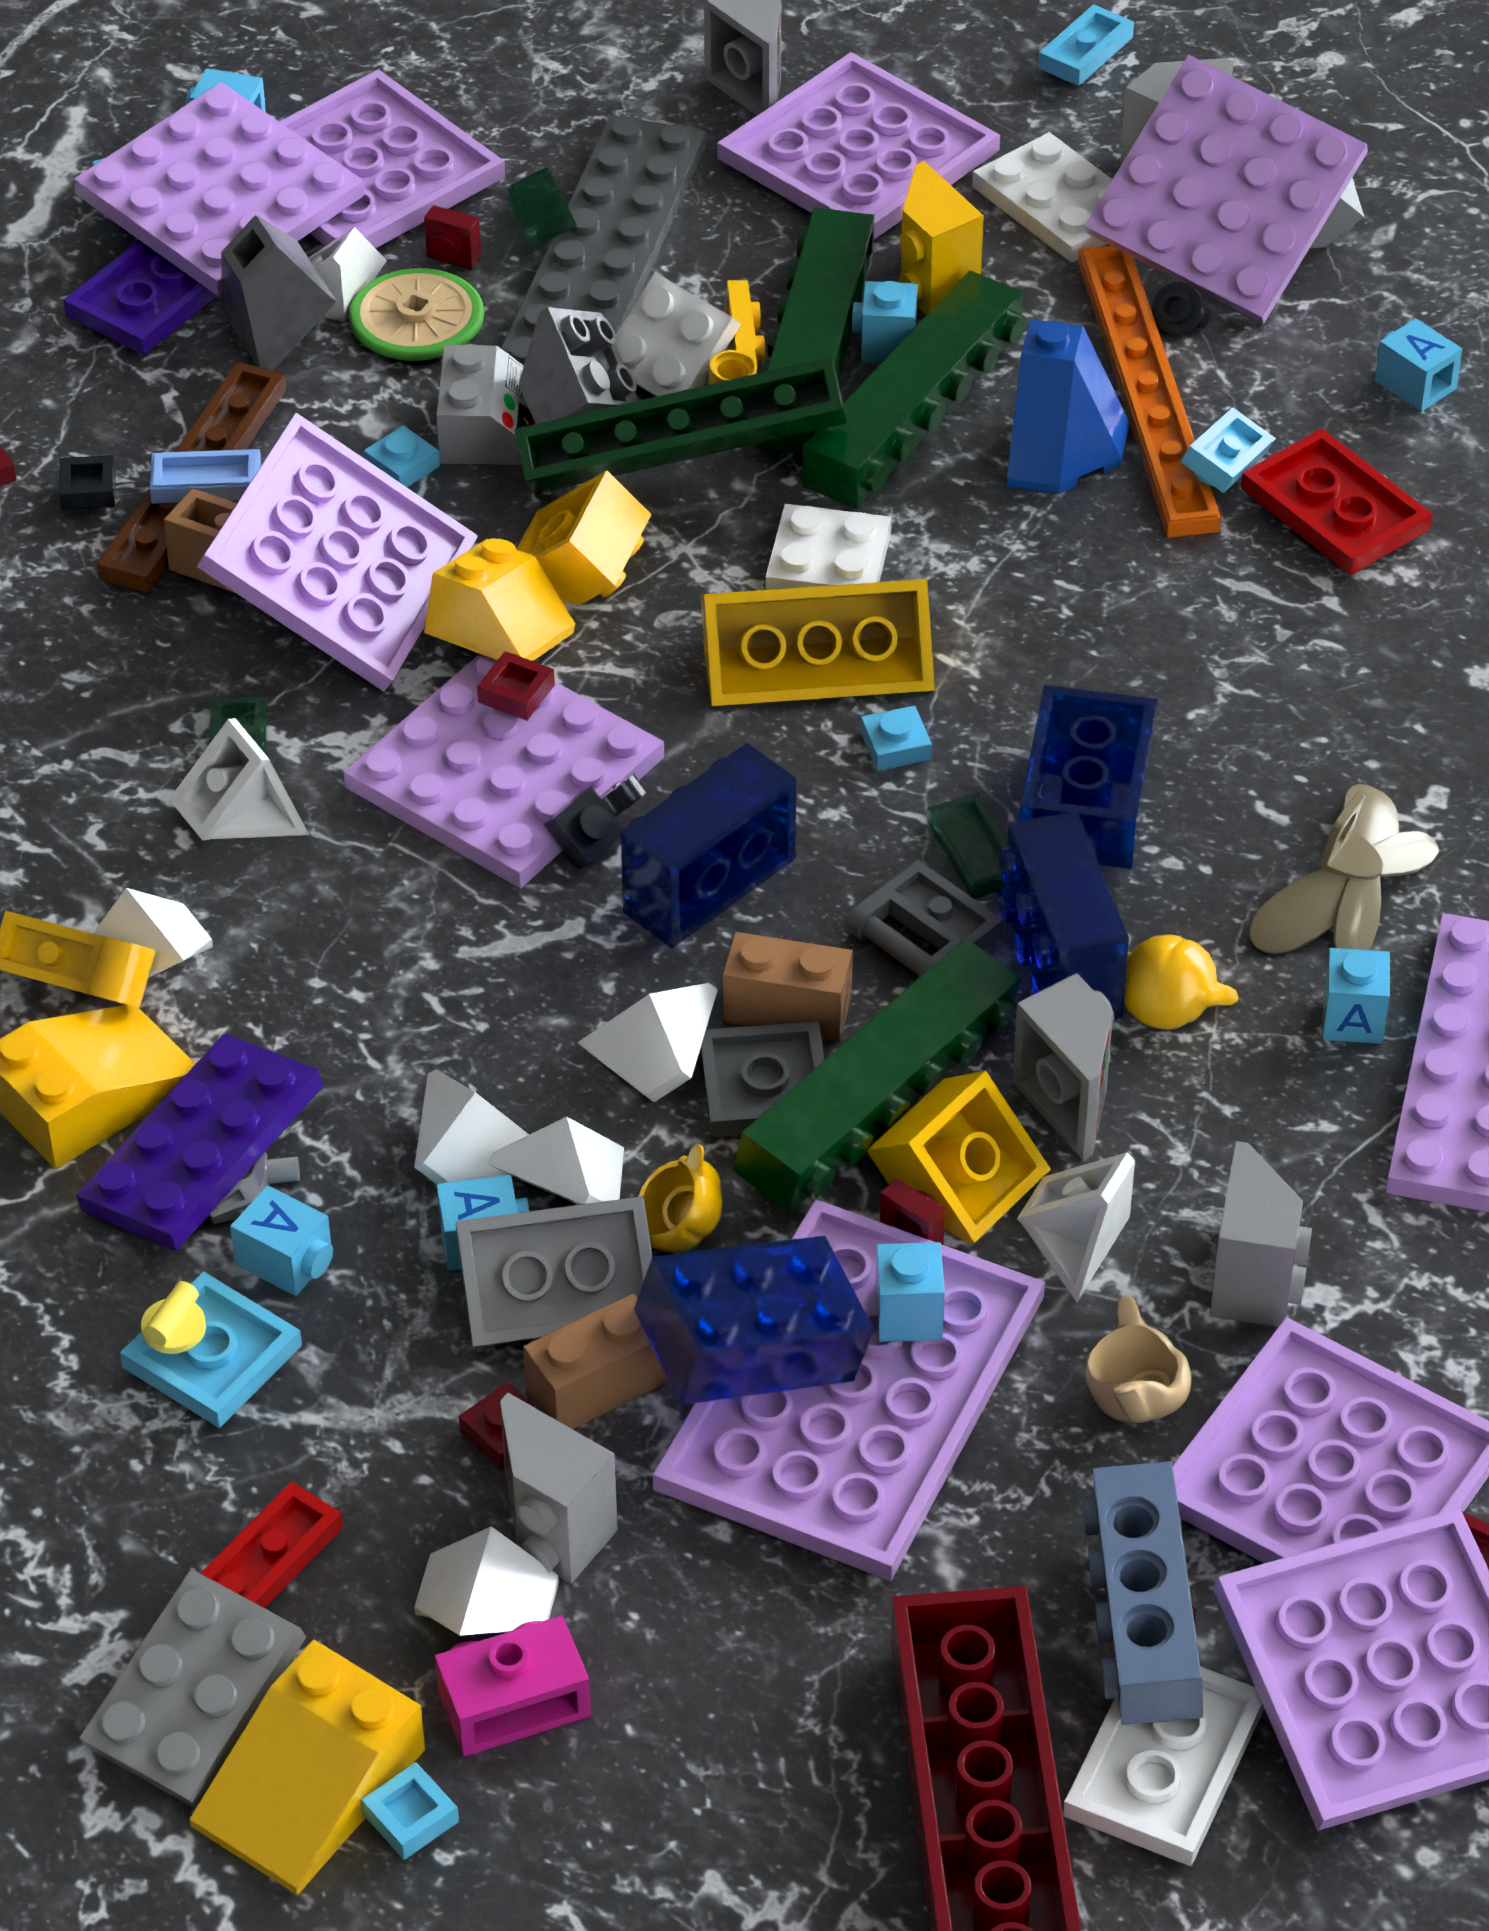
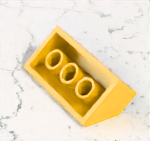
M927 579L712 593L700 596L704 654L711 706L935 691Z

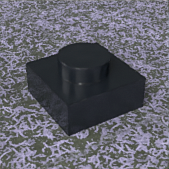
M114 455L60 458L59 500L61 510L115 507L116 468Z

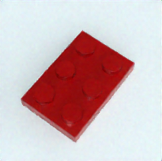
M1323 428L1242 472L1241 489L1350 576L1431 530L1433 513Z

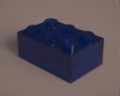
M1044 685L1020 803L1018 855L1132 869L1154 746L1158 699Z
M745 743L727 757L719 758L709 770L688 785L674 790L668 799L647 814L633 819L620 832L623 913L673 949L795 860L796 777L750 744Z
M1073 811L1009 823L1007 848L1001 849L999 853L1005 889L998 890L997 901L1000 916L1004 920L1003 923H1012L1015 930L1014 948L1018 963L1021 967L1028 965L1031 971L1030 987L1032 995L1078 973L1094 991H1100L1105 995L1113 1009L1114 1020L1122 1018L1129 936L1078 812Z
M825 1235L652 1256L634 1307L637 1317L680 1405L854 1381L874 1332V1328Z

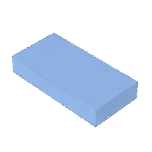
M260 449L152 453L151 502L152 504L179 503L192 488L229 501H239L261 467Z

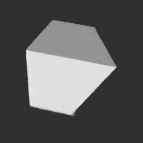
M355 227L308 257L337 300L324 317L346 322L354 297L365 285L375 279L387 261Z
M236 718L228 719L169 799L202 841L209 839L309 835L269 758Z
M125 888L93 933L156 950L149 977L213 947L212 938L183 903Z
M710 983L651 993L577 1043L647 1098L656 1102L692 1078L718 989Z
M436 1069L428 1073L414 1168L435 1184L508 1175L488 1164L492 1153L529 1134L476 1092Z
M566 1116L493 1152L488 1164L507 1174H511L516 1179L576 1205L620 1199L624 1147Z
M1128 1152L1044 1176L1017 1218L1076 1303L1130 1218L1135 1161Z
M491 1526L430 1554L414 1611L415 1615L432 1618L459 1636L510 1632L519 1625L529 1621L542 1622L549 1620L559 1584V1577L553 1571L549 1573L536 1558Z

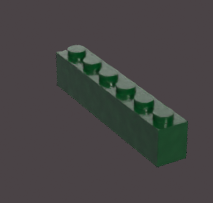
M814 207L809 227H800L796 249V255L799 260L791 259L789 264L787 290H790V293L782 292L780 296L778 323L781 325L772 326L770 330L768 356L771 357V360H762L759 373L832 357L838 382H840L852 337L853 302H861L865 281H867L874 256V214ZM818 430L758 443L757 448L803 454V445Z
M970 270L843 403L847 423L820 429L803 445V486L855 509H858L872 493H878L885 485L891 472L901 462L905 463L911 458L917 444L929 432L933 433L938 429L944 415L956 402H963L971 386L983 373L988 374L994 368L998 357L1010 344L1015 345L1020 340L1026 326V317L1022 315L1024 292Z
M827 357L514 430L525 482L533 494L586 483L606 470L612 476H618L846 424L847 418L832 357Z
M965 937L742 1132L732 1171L789 1213L808 1196L813 1200L817 1199L828 1188L838 1169L846 1162L850 1165L856 1164L865 1155L866 1150L869 1149L873 1138L883 1129L888 1131L908 1112L910 1105L916 1099L927 1095L939 1082L945 1079L947 1072L955 1064L958 1063L964 1066L970 1062L981 1047L983 1039L992 1031L1000 1034L1010 1025L1017 1014V1003L1014 1001L1022 977Z

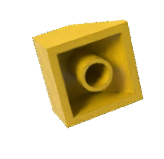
M922 161L915 165L902 210V234L899 237L901 274L898 277V283L917 284V307L927 316L970 270L981 274L984 215L925 161Z
M606 470L539 509L519 543L517 550L536 557L562 602L581 605L599 594L602 597L609 596L622 584L626 577L623 569L628 559L642 546L644 538L641 534L651 513Z
M495 538L486 539L432 574L424 633L495 660H498L506 651L534 661L574 633L575 622L536 557L517 550L515 545L509 541Z
M986 1070L943 1079L866 1150L888 1184L895 1178H898L915 1190H921L930 1194L940 1206L944 1207V1229L967 1244L975 1243L1051 1170Z

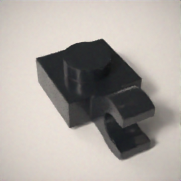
M634 774L628 776L622 783L620 781L616 782L601 796L590 786L579 792L543 825L576 867L581 869L593 862L626 832L616 817L646 794L647 790Z

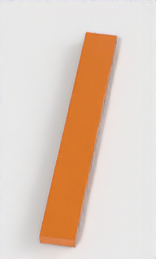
M1112 246L1079 249L1078 265L1167 538L1220 532L1221 516L1211 486L1201 482L1195 476L1194 471L1180 462L1190 445L1195 442L1134 258Z

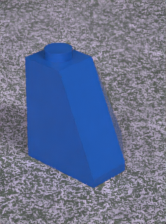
M1030 319L1020 358L1007 487L1060 494L1076 487L1078 478L1096 469L1105 474L1121 466L1130 431V422L1084 326Z

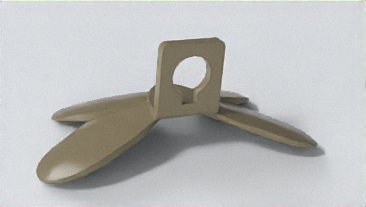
M1365 784L1352 786L1344 797L1342 813L1331 828L1318 863L1320 869L1284 887L1262 905L1250 925L1249 936L1252 944L1258 950L1268 955L1287 954L1315 941L1333 927L1335 948L1369 950L1380 923V877L1403 876L1422 870L1430 865L1438 855L1439 848L1432 837L1421 831L1399 833L1397 810L1392 800L1385 793Z

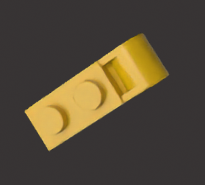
M727 280L724 313L741 323V326L729 343L728 350L717 353L710 360L708 385L757 374V367H760L762 360L765 359L764 335H755V333L760 332V303L751 302L748 280Z
M5 910L0 926V971L140 1008L156 950Z

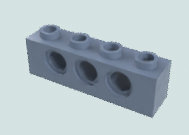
M1172 1461L1093 1468L1094 1495L1082 1496L1085 1535H1098L1100 1548L1088 1549L1092 1589L1105 1588L1106 1602L1095 1603L1098 1643H1111L1113 1657L1101 1658L1105 1699L1118 1698L1121 1725L1203 1718L1202 1674Z

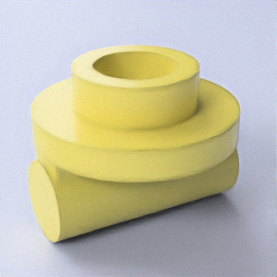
M185 1281L177 1282L166 1299L154 1303L144 1313L141 1321L142 1335L145 1342L152 1349L161 1353L177 1354L190 1350L202 1340L206 1331V1322L202 1309L195 1303L199 1293L193 1285Z

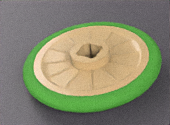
M428 268L398 270L372 280L357 293L349 310L351 330L365 347L382 356L405 361L439 358L443 356L444 345L468 344L479 332L484 320L482 299L468 282L451 273Z

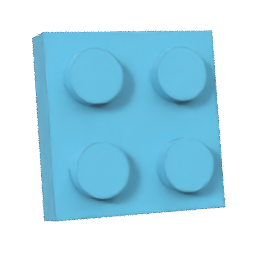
M203 1271L191 1283L199 1293L195 1303L202 1309L205 1316L206 1331L202 1340L188 1351L166 1354L148 1346L141 1331L120 1352L122 1367L220 1428L302 1346L299 1329Z

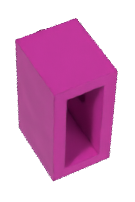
M563 1615L542 1622L529 1621L519 1625L513 1631L481 1641H465L455 1645L449 1651L434 1655L438 1694L463 1757L591 1717L589 1677Z

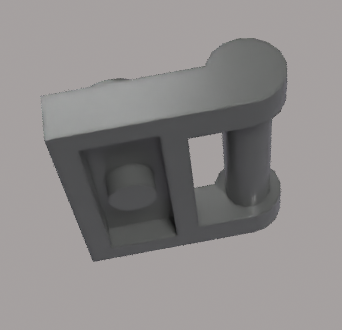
M916 860L859 903L848 915L845 922V930L860 941L870 940L916 973L918 978H920L965 937L985 950L1003 936L1004 920L924 863ZM891 915L939 951L930 956L882 920Z

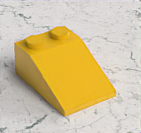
M129 1005L27 1022L0 1038V1113L57 1170L151 1113L192 1069L195 1063L139 1008Z
M313 1639L270 1686L190 1817V1826L298 1895L366 1818L362 1812L361 1799L411 1766L425 1751L421 1705Z

